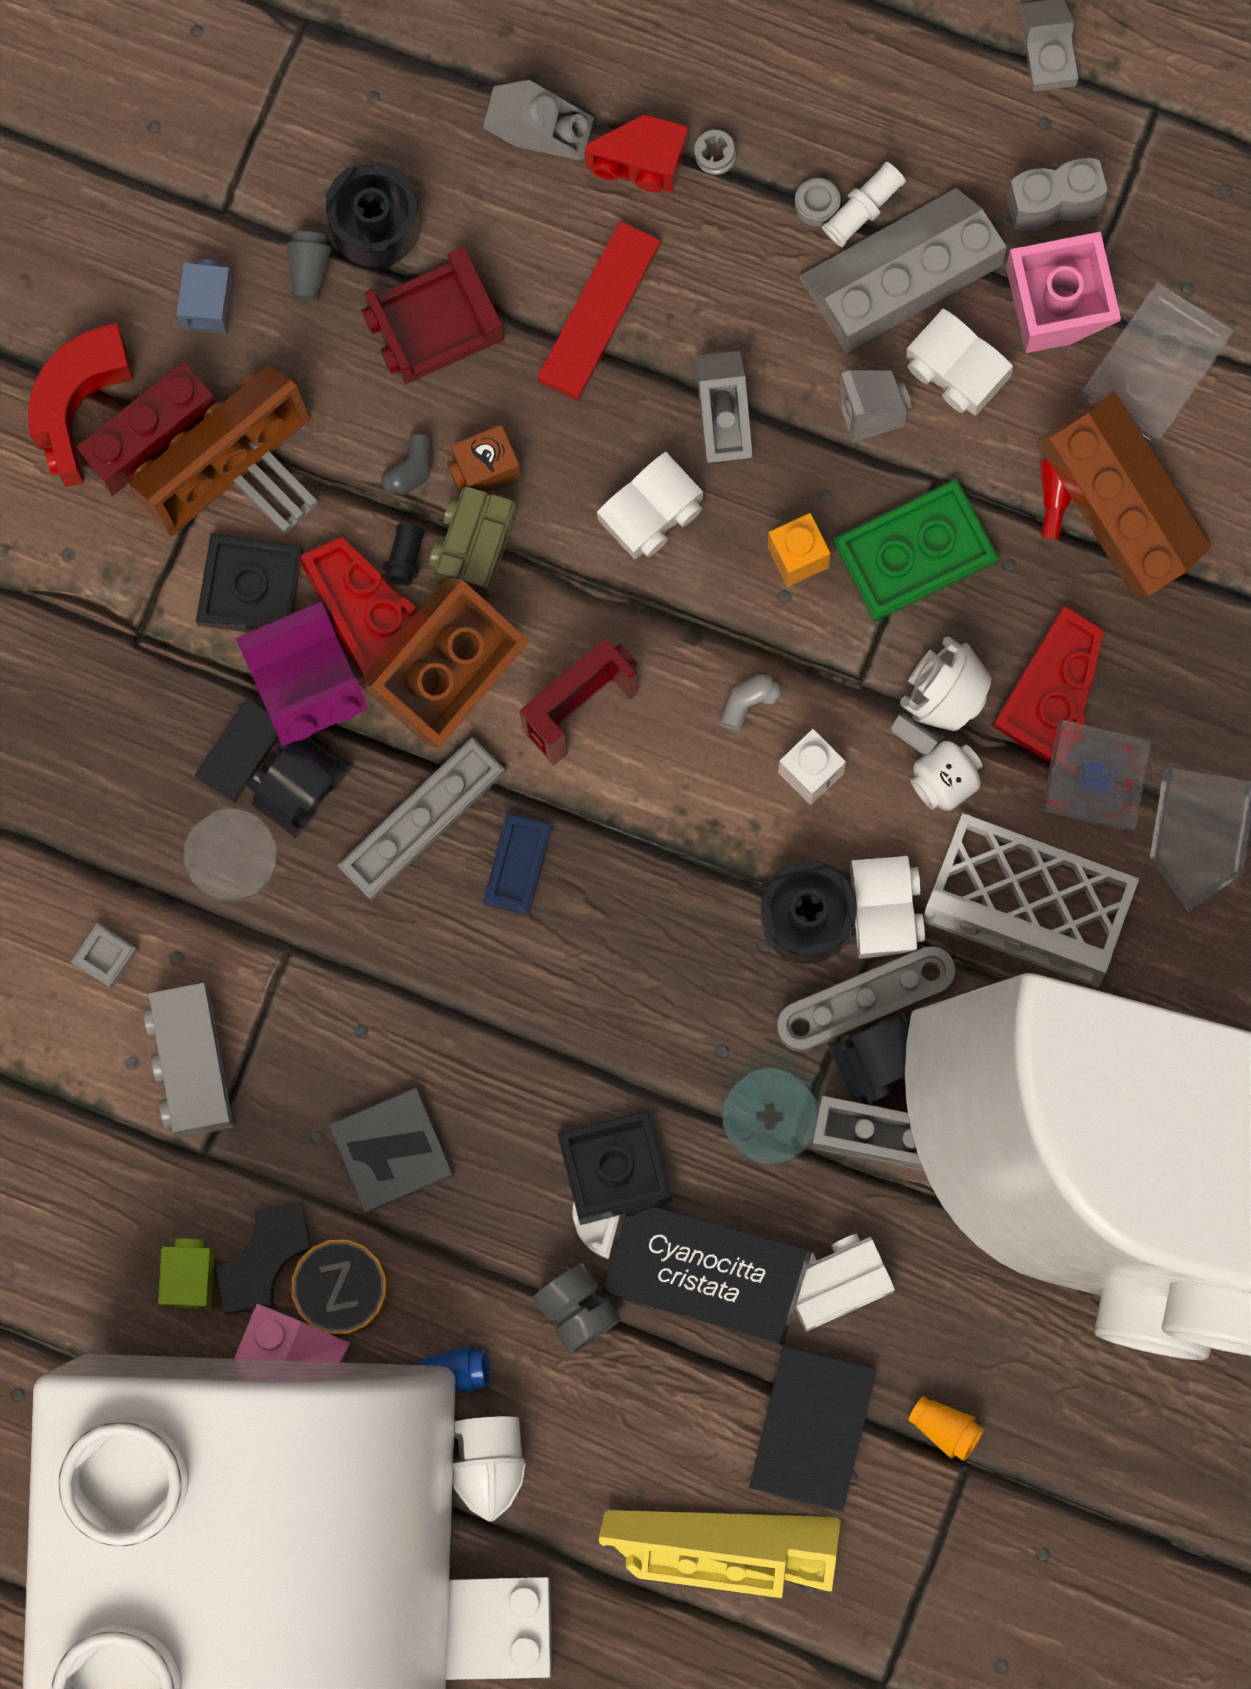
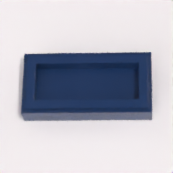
M506 813L483 900L484 905L526 916L530 915L552 831L551 823Z

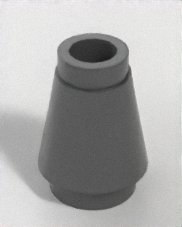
M310 231L292 232L291 242L287 243L292 298L300 300L319 299V291L321 290L332 247L328 246V235Z

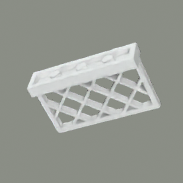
M962 813L928 901L923 920L924 923L1099 988L1107 972L1139 878ZM966 829L985 836L992 850L970 859L962 844ZM997 841L1005 843V845L999 846ZM1016 849L1029 852L1036 867L1014 875L1004 854ZM958 853L962 862L953 866ZM996 858L1006 879L984 888L974 866ZM1042 858L1048 859L1050 861L1044 863ZM1064 865L1074 870L1080 883L1059 892L1048 871ZM964 870L967 871L976 889L975 892L963 897L943 890L948 877ZM1040 874L1050 896L1029 904L1019 883ZM1086 874L1091 875L1094 878L1088 879ZM1106 881L1125 888L1121 901L1106 908L1102 907L1093 889L1094 886ZM1011 887L1021 908L1006 914L994 908L988 895ZM1085 891L1095 912L1073 921L1063 899ZM981 899L983 905L974 901ZM1055 903L1065 925L1053 930L1041 927L1033 912ZM1116 912L1114 921L1111 925L1107 916ZM1025 915L1027 921L1022 920V919H1020L1019 917H1022V916ZM1099 920L1108 936L1104 948L1100 949L1084 943L1077 928ZM1069 932L1071 937L1065 936L1063 934Z

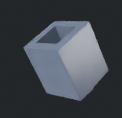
M210 259L197 260L196 264L183 263L176 313L182 330L227 334L234 286L229 267H224L221 262Z

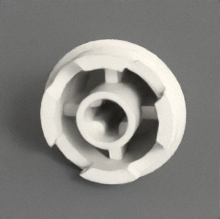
M945 637L942 643L945 648L938 655L929 650L918 663L908 679V682L914 685L915 688L910 698L906 695L901 698L900 704L904 709L912 713V718L915 722L956 731L980 713L986 703V695L989 691L992 677L968 643L959 644L951 637Z

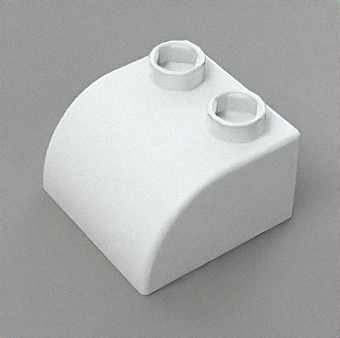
M1024 973L914 1010L910 1018L905 1060L906 1103L910 1127L917 1153L928 1181L942 1206L956 1225L979 1248L998 1262L1021 1274L1041 1281L1100 1295L1101 1300L1094 1333L1103 1340L1141 1351L1189 1360L1207 1359L1211 1348L1251 1356V1032L1033 973Z
M84 1354L39 1377L33 1388L23 1689H446L456 1384L453 1372L447 1367L425 1365Z

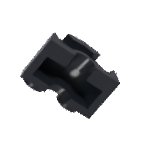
M313 735L282 746L280 743L277 749L280 756L270 768L265 765L261 767L248 785V788L255 792L252 798V805L294 838L300 834L316 814L317 808L323 799L337 788L353 768L352 764Z

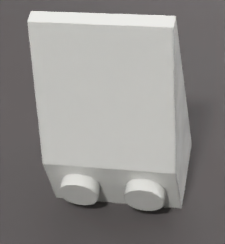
M549 1577L449 1580L445 1680L552 1677L551 1587Z

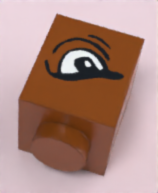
M502 425L451 445L454 460L447 463V466L457 489L467 486L487 493L522 479L520 465Z

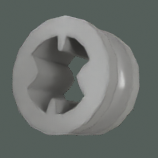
M709 130L698 137L694 153L698 166L704 172L711 175H720L733 167L736 161V150L732 138L726 132ZM716 143L717 148H720L721 144L725 146L722 150L724 158L717 162H714L713 156L710 160L704 158L708 155L707 146Z

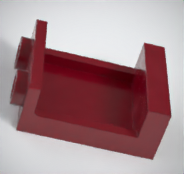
M464 246L447 253L449 263L378 295H375L373 289L364 292L368 307L361 309L365 322L372 335L378 332L381 333L386 347L380 349L385 364L391 374L399 371L405 385L504 340L501 321Z
M604 638L519 711L523 732L554 766L568 754L565 734L558 726L609 682H615L629 699L633 698L638 693V674L634 669L637 666V662L621 644L614 648Z

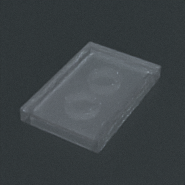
M1156 282L1082 390L1081 397L1094 403L1110 391L1115 390L1141 434L1158 445L1232 337L1234 330Z

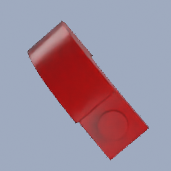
M117 323L87 331L58 349L40 371L31 392L28 408L30 436L37 449L44 448L51 475L59 474L65 487L83 483L72 436L73 420L79 406L89 395L101 388L134 380L124 338Z

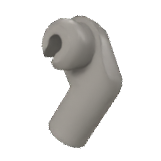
M757 674L735 685L730 692L719 725L731 731L740 732L749 707L759 702L764 704H774L777 702L781 695L780 684L772 680L770 675Z

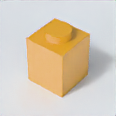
M811 513L768 532L767 547L787 587L829 568L831 553Z

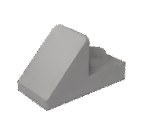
M1046 0L1019 4L1018 8L1032 92L1077 86L1078 73L1072 43L1074 19L1065 0Z

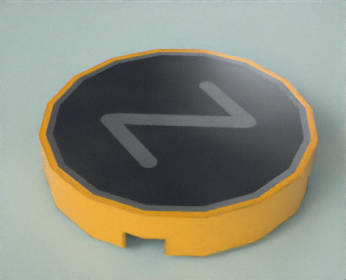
M328 1240L312 1247L299 1260L292 1276V1299L299 1315L309 1325L331 1335H351L367 1328L380 1313L387 1298V1278L380 1261L365 1246L350 1240Z

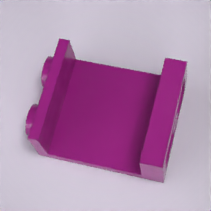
M322 601L236 638L282 746L294 741L304 740L317 731L338 722L348 721L355 715L369 709L358 681L354 677L336 637Z

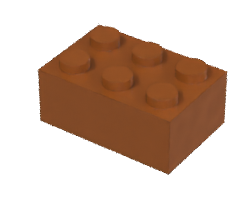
M446 578L359 680L358 684L424 744L440 748L530 641L465 581L456 578Z

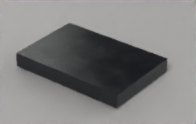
M783 1346L749 1489L843 1512L877 1369Z

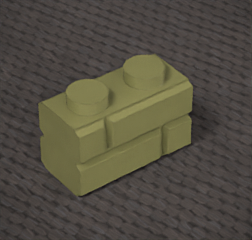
M467 486L462 488L459 499L451 497L444 516V524L450 525L445 541L436 540L429 560V566L435 568L436 582L442 584L446 578L462 579L481 597L489 598L517 516L516 503L512 500L493 494L489 495L486 492Z

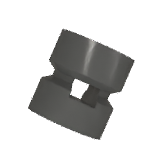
M584 1263L568 1270L533 1296L534 1301L547 1320H556L558 1322L555 1332L570 1354L585 1347L621 1320L608 1298L596 1295L598 1284Z

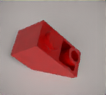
M642 115L587 143L585 149L586 168L591 169L594 175L605 180L613 181L619 177L635 182L638 188L647 192L659 193L661 190L672 193L688 145V127L648 115Z

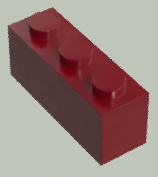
M183 361L76 446V449L84 464L110 495L114 496L133 479V475L139 466L148 460H156L168 450L169 443L176 435L185 430L190 431L203 420L206 411L216 403L214 396Z

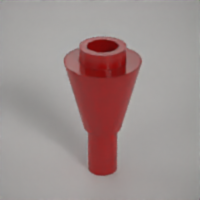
M1040 460L1043 506L1046 508L1041 537L1059 540L1064 511H1067L1072 498L1049 461Z

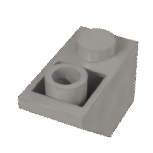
M526 80L493 86L483 129L515 147L581 160L585 156V149L594 117L536 83Z

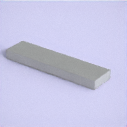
M471 737L337 865L338 868L372 901L505 773V769Z

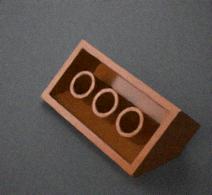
M270 365L265 367L260 373H251L240 383L238 391L225 402L219 401L212 405L204 414L203 420L193 429L182 431L176 435L169 443L168 450L156 460H148L138 467L128 485L136 499L170 537L235 484L234 480L241 475L243 477L249 472L248 468L251 465L260 463L263 460L262 456L268 451L272 453L311 420L297 386L292 380ZM252 441L258 447L253 449L248 443Z
M1115 390L1110 391L1036 440L1133 597L1151 596L1187 572L1211 548L1207 538Z

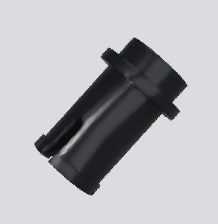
M400 523L396 526V535L389 561L383 563V570L386 572L385 579L397 585L409 586L412 584L413 579L419 576L416 564L425 531L412 524Z

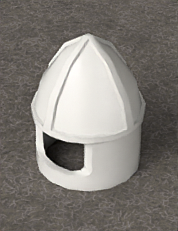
M500 1416L454 1421V1438L458 1442L459 1462L453 1463L452 1466L453 1488L470 1511L488 1522L494 1521L511 1506L523 1483L526 1461L522 1458L519 1418Z

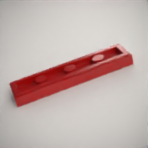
M619 222L537 377L539 383L579 402L661 246V240L624 222Z

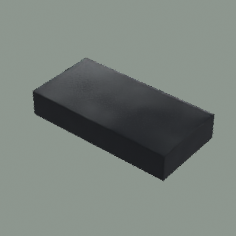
M246 699L196 772V778L236 803L279 739L268 712L249 699Z

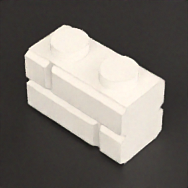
M853 1234L831 1245L834 1253L820 1260H816L814 1253L811 1254L795 1306V1310L806 1332L894 1292L895 1289L871 1237L860 1241L858 1235Z

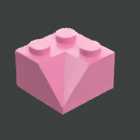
M1101 232L1010 249L1006 270L1025 353L1071 345L1120 321V312Z
M256 1304L234 1359L343 1363L351 1343L292 1317Z

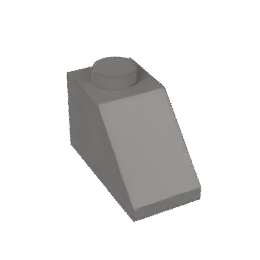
M740 351L694 356L707 463L753 458L746 377Z
M849 370L841 373L838 404L852 443L905 426L906 410L911 409V401L905 384H896L892 371Z

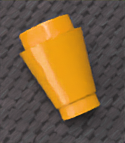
M924 1396L918 1401L908 1420L916 1425L923 1434L951 1459L957 1456L963 1461L974 1450L984 1430V1427L975 1422V1416L929 1400Z

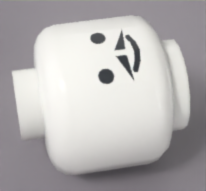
M943 741L930 754L923 755L915 762L913 767L915 777L911 779V784L921 800L930 809H935L938 806L942 810L950 811L979 790L981 779L978 770L983 765L977 754L968 745L965 744L960 748L953 742Z

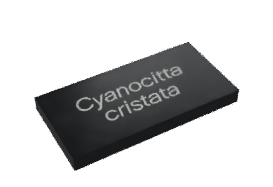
M651 1207L627 1213L602 1292L783 1346L812 1253L802 1248L657 1207Z

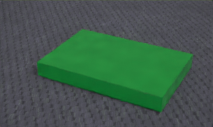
M957 479L833 538L832 542L874 623L999 561L998 555Z

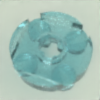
M775 1068L752 1071L737 1082L725 1099L722 1114L724 1132L734 1150L750 1161L762 1165L783 1164L802 1154L814 1137L818 1119L815 1098L804 1083L791 1073ZM765 1104H774L775 1111L784 1115V1121L776 1122L775 1129L773 1130L765 1129L764 1122L756 1120V1113L764 1112Z

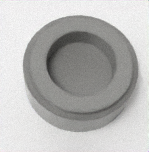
M809 179L802 183L796 192L795 211L804 223L811 226H823L839 211L840 193L837 187L827 179Z

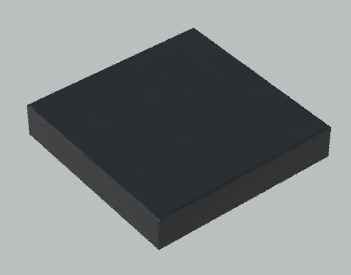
M211 533L196 616L197 626L251 632L293 614L301 566L299 561L300 555L303 554L302 545Z
M649 1110L557 1133L580 1225L673 1202Z

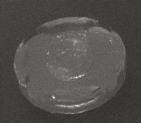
M221 809L211 813L212 815L207 816L202 821L200 820L191 829L184 844V864L192 883L204 895L220 902H241L257 896L270 883L277 868L278 848L270 829L258 816L242 809Z

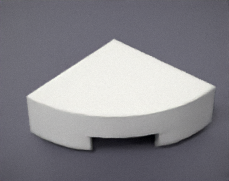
M573 1203V1221L579 1238L590 1251L609 1260L620 1215L580 1225L575 1203Z

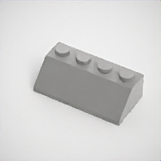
M955 188L803 273L799 279L845 353H848L1001 267L1007 247L984 210L959 189Z

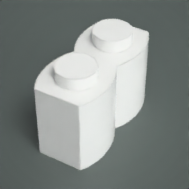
M942 309L909 345L906 353V359L910 362L907 367L918 380L925 384L932 381L945 391L942 394L943 398L952 408L960 413L967 410L975 416L1010 379L1013 371V365L1002 354L977 337L970 328L945 309Z
M664 452L643 469L632 482L611 497L597 511V518L634 560L643 553L650 557L667 542L668 538L664 534L677 523L682 527L686 526L702 511L699 503L703 500V491L670 455Z
M908 856L852 860L850 864V879L857 902L855 932L858 959L908 955L917 950V942L925 941L922 913L914 914L912 896L920 895L918 867L910 868Z

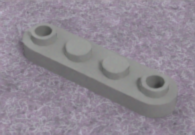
M924 947L792 1003L784 1008L779 1015L777 1022L778 1037L787 1048L793 1051H808L940 995L953 982L955 976L954 961L941 948ZM927 965L935 966L939 971V977L933 981L926 980L922 976V969ZM798 1020L805 1021L809 1025V1032L804 1036L795 1035L791 1029L794 1022Z

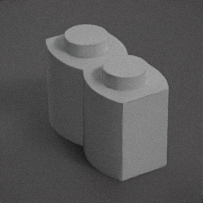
M1082 158L1069 161L1061 165L1057 170L1038 168L1015 176L1010 182L1007 196L1014 229L1019 231H1037L1049 227L1058 219L1074 222L1086 220L1098 214L1103 209L1108 192L1101 162L1097 159Z

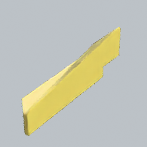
M607 1510L603 1516L599 1543L603 1546H614L626 1557V1568L640 1579L782 1598L784 1580L825 1591H832L841 1520L838 1517Z

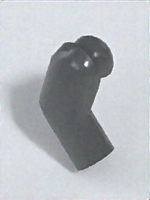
M423 434L409 436L408 459L396 465L393 469L385 470L382 474L381 484L387 493L407 494L426 482L430 474L432 437Z

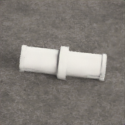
M885 162L882 168L860 189L854 188L848 194L849 201L822 226L823 231L834 243L843 247L846 241L868 219L874 221L880 215L879 208L900 186L906 183L903 175L892 164Z

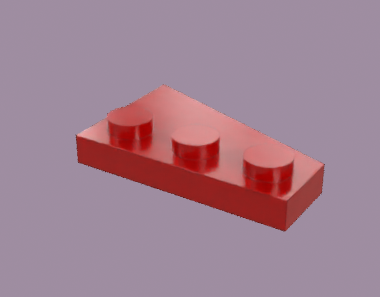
M340 537L300 555L299 562L319 600L322 601L328 617L362 678L417 612L416 607L405 596L401 597L381 578L382 575L343 537Z
M1064 606L1059 610L991 726L1060 770L1065 768V773L1071 775L1069 771L1074 770L1075 766L1064 764L1063 762L1078 741L1060 737L1059 732L1080 736V733L1083 731L1086 717L1084 715L1090 686H1092L1104 630Z

